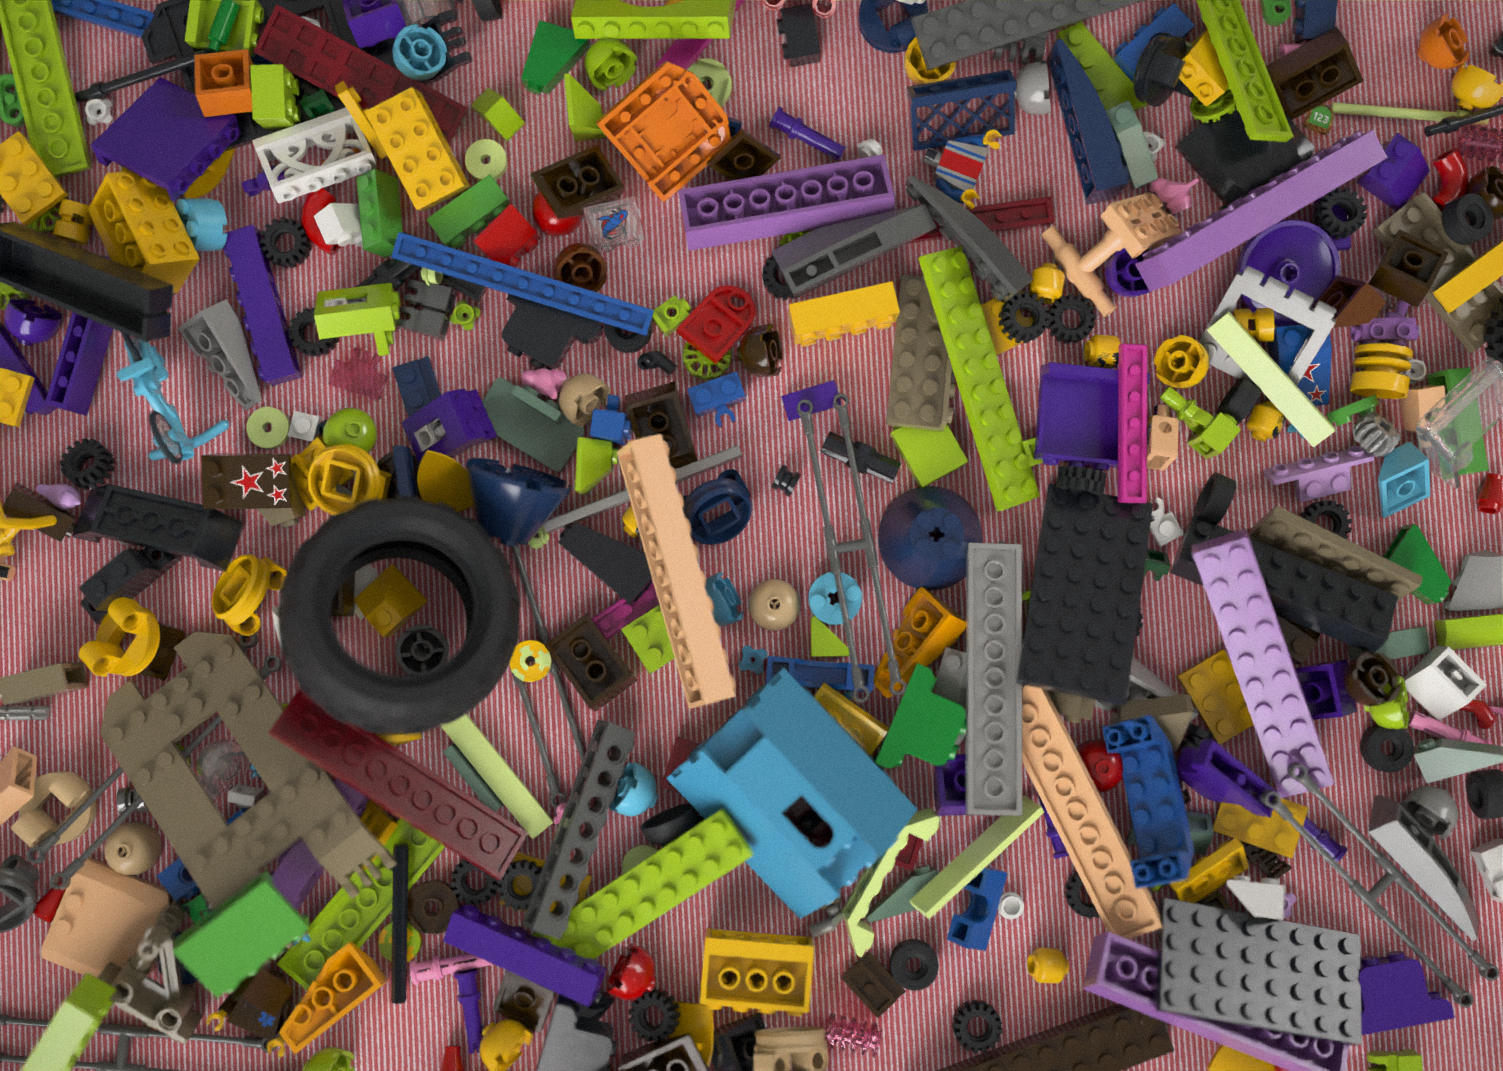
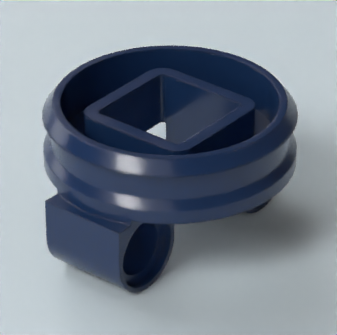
M862 0L858 14V24L862 36L867 43L879 51L886 53L906 51L908 45L916 37L911 19L928 13L926 0L922 4L914 2L913 5L896 0ZM899 2L907 18L891 26L890 31L887 32L877 12Z
M734 469L723 471L717 479L705 482L695 488L689 495L682 496L684 501L683 513L691 525L690 537L701 544L715 545L733 539L747 526L752 515L751 495L740 474ZM727 501L731 510L706 523L702 515Z

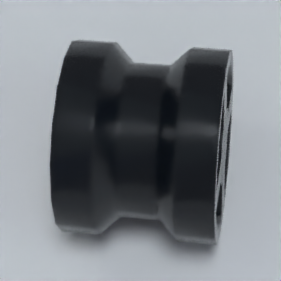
M782 465L771 488L775 490L780 489L784 491L786 496L790 497L801 474L798 472L793 473L788 470L787 466Z

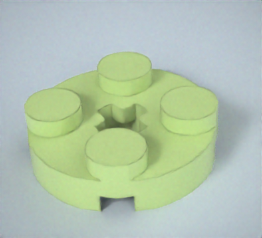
M709 58L700 59L692 64L688 70L693 72L701 83L710 80V85L713 88L708 89V92L722 108L729 100L732 92V80L725 66L719 61Z

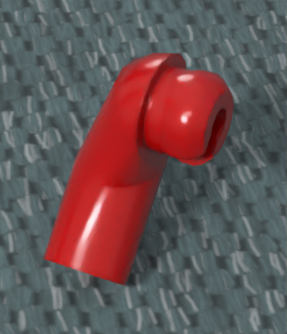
M1473 699L1469 704L1458 709L1474 713L1477 718V725L1482 729H1488L1495 723V715L1484 701Z

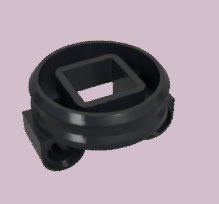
M1162 33L1148 43L1140 56L1134 74L1133 89L1138 101L1158 107L1164 104L1174 91L1194 98L1195 95L1179 79L1185 65V61L1181 59L1187 53L1186 42L1182 37Z

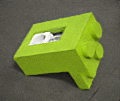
M392 283L317 292L314 318L319 338L327 339L374 333L379 356L390 355V345L394 344L393 332H395L396 320L400 319L399 307H401L399 293L393 291Z

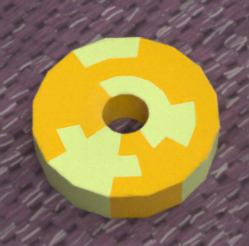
M527 640L516 645L509 664L511 671L517 678L525 682H535L548 675L552 668L553 659L544 646L545 644L540 641ZM529 656H533L535 658V664L533 666H529L527 664V658Z

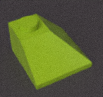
M569 73L564 74L569 126L574 140L583 141L605 138L604 132L596 124V121L605 114L602 112L601 105Z
M578 437L575 491L580 495H587L613 471V464H618L617 452L619 450L614 449L613 442Z

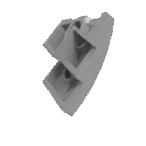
M1488 550L1466 554L1461 565V571L1454 582L1457 588L1451 602L1446 601L1444 609L1449 611H1469L1503 608V555Z

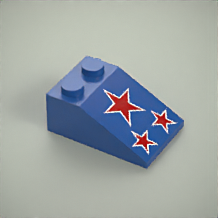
M1305 325L1274 328L1273 342H1268L1269 356L1286 374H1288L1293 366V360L1305 340L1310 338L1314 331ZM1330 333L1297 385L1315 406L1329 404L1332 352Z

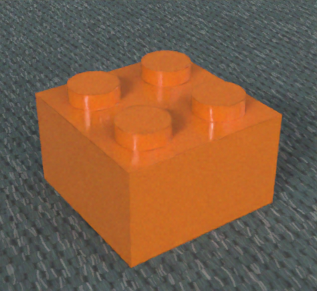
M248 49L194 55L195 95L204 117L252 112L250 65H253Z

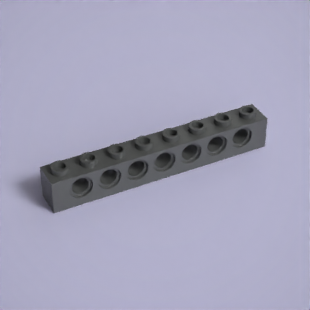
M597 721L522 922L523 926L561 939L562 934L566 931L569 923V914L578 899L580 884L587 875L588 862L597 848L599 832L606 823V813L610 803L615 798L617 783L625 771V761L628 753L633 749L635 732L611 722ZM612 747V755L608 758L607 751ZM602 772L603 779L598 783V776ZM593 797L594 804L589 809L588 803L589 800ZM584 823V831L579 834V827ZM573 849H575V855L570 860L569 854ZM565 875V882L560 886V879ZM556 901L555 909L550 912L551 904Z

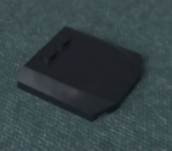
M1234 106L1235 111L1231 115L1226 113L1220 116V121L1217 119L1216 122H1213L1210 119L1209 123H1201L1180 141L1175 148L1225 205H1228L1241 197L1247 196L1253 189L1269 183V180L1290 171V168L1298 163L1311 158L1315 148L1314 145L1285 112L1284 114L1294 136L1287 142L1251 140L1245 131L1242 117L1236 106Z

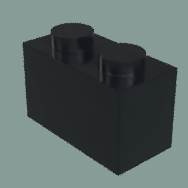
M811 3L781 9L780 19H776L779 35H784L785 43L781 44L784 60H789L790 68L820 62L821 50Z

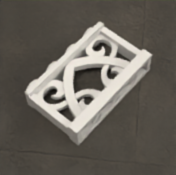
M347 108L252 140L277 203L290 201L310 192H316L321 188L341 183L346 179L377 168L367 140ZM355 131L358 140H347V134ZM317 145L323 149H332L329 157L321 166H312L299 162L309 147ZM345 147H357L361 152L354 154L351 149H345ZM277 159L280 164L271 170L268 162ZM288 168L284 174L285 179L278 181L279 174Z

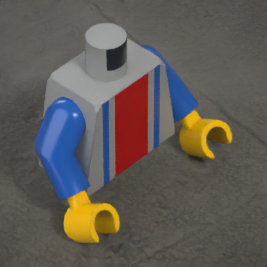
M993 129L986 134L955 138L953 141H947L943 153L928 148L923 163L937 168L932 179L936 183L937 189L959 204L965 203L968 209H974L975 206L970 200L973 198L980 199L974 187L989 151L986 147L989 145L992 149H999L1000 144L993 140L996 137L1001 138L1002 135Z

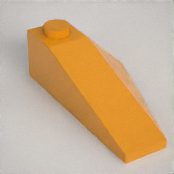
M920 587L907 603L902 613L905 616L899 630L895 629L892 635L895 638L892 644L895 660H898L901 680L905 684L910 681L917 663L927 667L945 651L946 647L952 646L966 628V621L953 608L924 587ZM886 652L875 673L873 684L885 697L890 698L892 696L889 691L891 679L887 664L889 659ZM894 683L893 685L894 691L897 692L902 688L900 683Z
M349 942L326 961L323 969L308 988L309 990L296 1006L279 1033L293 1053L296 1054L389 980L374 959L355 944Z

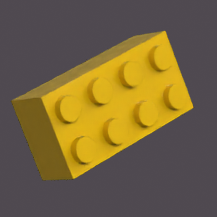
M893 281L792 303L788 307V318L794 344H801V347L814 345L816 340L826 338V341L842 338L841 334L851 332L853 336L864 334L868 328L877 327V330L890 328L892 323L896 322L900 313Z

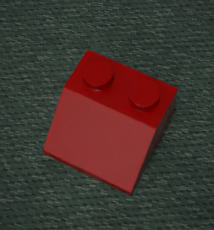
M510 204L474 242L487 259L516 268L520 264L519 259L526 252L529 254L538 246L540 237L519 211Z

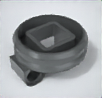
M18 854L9 856L0 867V892L11 899V901L0 908V933L13 930L26 922L32 916L37 905L34 882L39 880L38 870Z

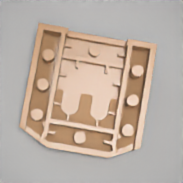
M88 857L84 862V866L74 874L69 887L66 888L42 945L41 958L84 976L88 972L98 978L109 962L123 968L127 960L133 958L139 946L143 943L145 932L165 906L171 905L170 898L172 896L166 888L134 875L117 873L109 865ZM159 954L151 964L149 974L154 970Z

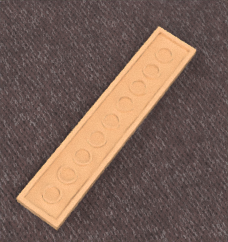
M1026 685L1022 686V762L1107 931L1123 938L1131 939L1162 928L1160 913L1147 887L1135 889L1130 861L1133 860L1047 690Z

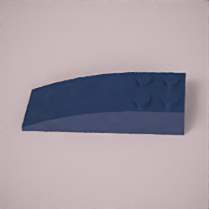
M1062 39L1056 40L1047 60L1086 205L1117 198L1128 184L1127 181H1129L1128 169L1126 166H1123L1120 157L1122 156L1121 143L1119 140L1116 141L1106 110L1079 61Z

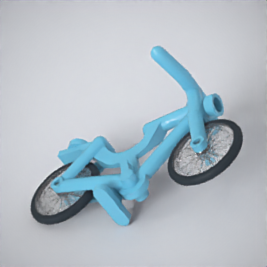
M122 333L130 365L120 369L117 372V377L121 381L133 378V390L136 396L144 395L154 409L149 414V424L154 436V443L160 449L150 451L149 459L156 461L167 458L173 464H179L182 460L191 459L195 455L194 448L209 442L227 430L230 426L229 422L221 420L202 434L190 439L185 434L175 406L166 402L160 389L162 388L160 382L169 377L164 367L165 359L158 354L157 348L151 346L149 342H144Z

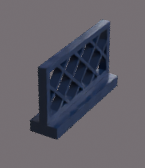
M1004 70L908 86L907 97L910 107L913 151L946 146L947 141H953L955 138L986 134L990 131L988 129L997 130L1002 136L1015 134L1014 91H1016V80L1012 72ZM1007 93V100L1001 107L992 102L998 94ZM979 97L983 100V103L974 112L966 105L972 98ZM954 102L958 106L949 116L941 111V108L946 103ZM989 105L996 112L986 121L979 115ZM928 106L932 111L922 120L916 115V108ZM962 110H965L971 116L963 125H960L954 119ZM936 114H939L946 120L936 130L928 123ZM1003 115L1008 119V127L997 129L993 124ZM976 119L984 124L979 132L971 133L967 130ZM950 123L959 129L950 137L942 134ZM924 128L933 133L928 140L918 142V135Z

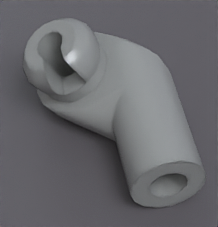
M833 903L829 905L826 909L829 916L825 920L809 926L810 933L814 938L835 930L843 919V913L839 904Z

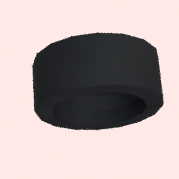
M1217 472L1212 474L1199 495L1194 516L1217 525L1226 514L1236 490V481Z

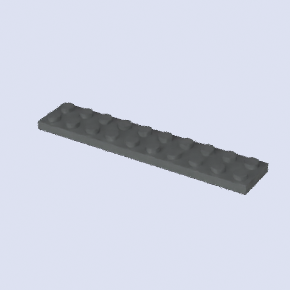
M966 0L913 17L911 23L927 71L1146 0Z

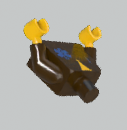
M274 970L270 971L272 975L281 981L284 980V974ZM233 991L220 1005L218 1012L211 1013L208 1016L207 1026L212 1019L220 1020V1024L217 1025L215 1031L222 1029L224 1018L228 1017L226 1022L269 1040L270 1042L267 1045L269 1055L275 1046H281L278 1056L282 1057L286 1051L284 1046L285 1040L279 1032L294 1011V1005L290 1001V995L273 1018L249 1001L244 1006L232 998Z

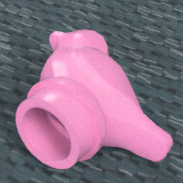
M1158 178L1152 182L1149 191L1155 192L1162 202L1167 203V209H1170L1171 214H1175L1191 207V197L1188 193L1199 182V179L1195 178L1189 182H1177Z
M545 368L535 371L527 370L523 371L521 375V383L523 385L532 387L539 394L550 396L551 399H557V393L561 391V386L567 379L564 371L551 369L550 371Z

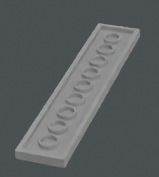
M968 543L966 556L967 815L1022 816V685L1016 684L1022 647V544Z

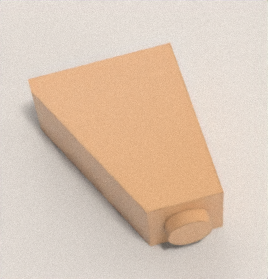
M15 746L9 750L0 763V826L34 796L37 756Z

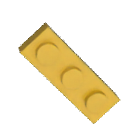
M344 81L335 85L339 98L380 159L388 156L365 114L368 108L363 110L358 103L362 100L353 86L348 88Z

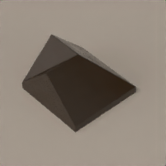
M741 129L707 161V165L730 181L762 176L781 159V156Z

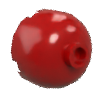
M540 190L535 194L532 201V217L536 226L544 234L552 237L572 234L580 226L584 217L583 214L557 219Z
M1088 740L1076 748L1098 792H1107L1115 788L1123 779V760L1120 753H1107L1105 741Z
M631 943L626 947L630 952L626 957L620 955L610 974L608 983L612 984V987L606 988L607 992L624 1000H634L642 996L645 991L650 992L657 979L654 977L655 964L651 955L641 947Z

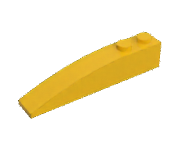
M1503 238L1432 292L1448 313H1451L1503 275Z

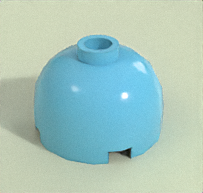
M417 24L404 27L398 33L392 49L393 61L398 70L413 80L433 78L443 68L446 61L445 53L447 48L442 37L429 27L425 29L418 27L419 25Z
M633 762V764L628 763L625 766L622 777L619 778L616 795L613 802L610 803L609 809L632 817L644 813L648 808H652L657 802L658 794L656 793V779L652 772L636 762Z

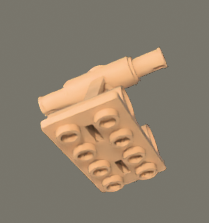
M1151 192L1110 203L1106 207L1107 210L1101 215L1109 230L1104 234V238L1084 256L1080 254L1074 244L1065 241L1056 229V226L1050 227L1041 235L1054 251V259L1064 270L1067 278L1077 287L1084 299L1087 298L1093 302L1103 318L1115 311L1117 306L1114 305L1104 292V284L1094 270L1113 253L1121 251L1123 248L1126 249L1132 258H1136L1149 247L1151 249L1163 245L1164 241L1181 233L1176 218L1165 211L1162 207L1161 199Z

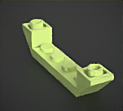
M926 808L915 812L897 836L899 838L898 841L891 848L887 849L881 858L879 857L872 866L866 867L843 907L842 913L850 942L858 956L862 957L864 952L870 949L875 935L870 925L860 919L866 916L869 903L873 896L879 893L886 873L893 869L895 857L899 850L906 846L909 833L928 842L931 835L937 832L941 818L933 809Z

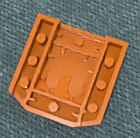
M668 61L663 62L596 121L598 127L631 163L663 203L707 166V161L732 139L729 132L727 114L696 75Z

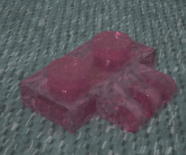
M355 347L349 363L336 359L328 382L329 385L380 401L388 377L376 372L381 358L379 354L375 353L370 363L371 352L365 350L362 358L359 359L361 348Z

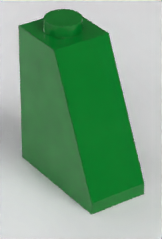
M539 20L521 76L526 90L538 95L541 92L550 94L564 78V74H567L591 46L590 39H575L574 30Z
M1415 524L1404 525L1382 557L1423 577L1421 585L1410 592L1412 595L1425 604L1440 603L1448 595L1449 590L1447 588L1452 582L1419 527Z

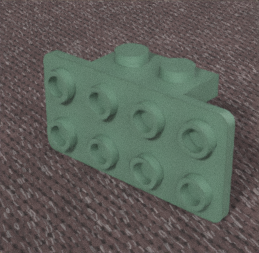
M502 377L497 378L482 401L497 436L555 472H561L577 447L578 437L585 435V429L571 423L559 411L560 405L550 399H547L545 403L537 398L539 393L531 387L525 385L523 389Z

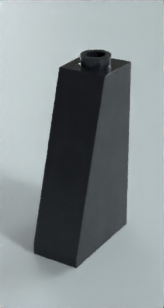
M575 523L572 527L570 525L567 526L559 537L561 539L558 543L631 607L652 585L653 580L644 552L578 523Z

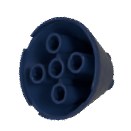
M469 458L466 462L476 521L488 533V538H500V543L507 546L515 547L516 543L528 545L529 541L568 496L572 488L571 485L565 487L567 481L559 477L514 463L512 468L500 465L499 460Z
M936 486L914 488L896 498L885 511L878 531V545L883 562L898 580L916 589L924 587L927 590H940L953 586L966 577L968 543H983L981 523L972 506L959 494ZM934 531L937 534V542H934L933 537H929L930 532Z

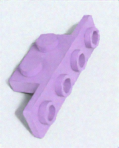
M1355 445L1338 452H1326L1322 456L1314 458H1301L1297 462L1277 464L1272 468L1263 470L1272 485L1295 480L1296 498L1303 502L1351 490L1350 467L1374 461V455L1367 453L1360 445Z

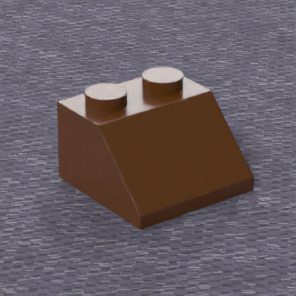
M1337 275L1311 307L1315 308L1317 303L1321 301L1337 309L1332 318L1336 319L1333 328L1370 323L1371 320L1379 315L1386 301L1367 282Z

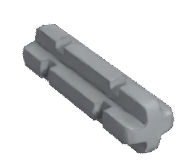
M47 705L0 706V720H47L50 716V709Z

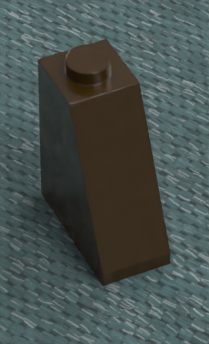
M19 483L15 484L2 506L4 514L12 518L33 519L54 515L57 518L55 525L37 528L36 530L60 542L64 536L70 538L77 525L73 523L75 515L55 507L47 499Z

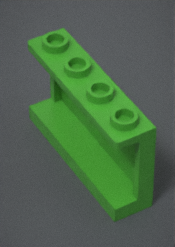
M265 870L174 940L172 952L218 998L225 992L227 994L232 992L247 975L252 976L258 972L262 964L270 957L273 959L279 956L285 949V946L292 940L297 941L301 939L309 928V917L305 913L301 915L273 885V877Z

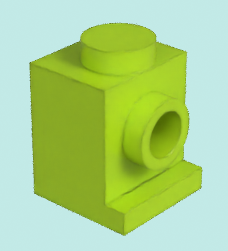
M674 295L659 307L653 309L652 319L664 336L668 337L677 330L679 325L689 316L688 312L692 309L683 297L679 300ZM670 309H675L677 311V314L674 317H670L667 315V312Z

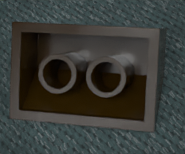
M1337 26L1266 66L1281 106L1291 120L1363 82L1348 41Z

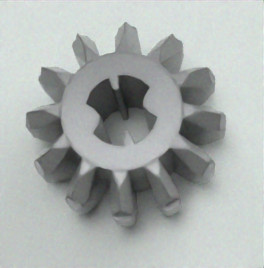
M1367 413L1365 416H1362L1352 430L1355 436L1354 439L1359 442L1360 447L1364 448L1367 453H1372L1375 457H1385L1387 454H1390L1401 439L1398 430L1392 426V422L1387 421L1384 416L1381 417L1378 413Z

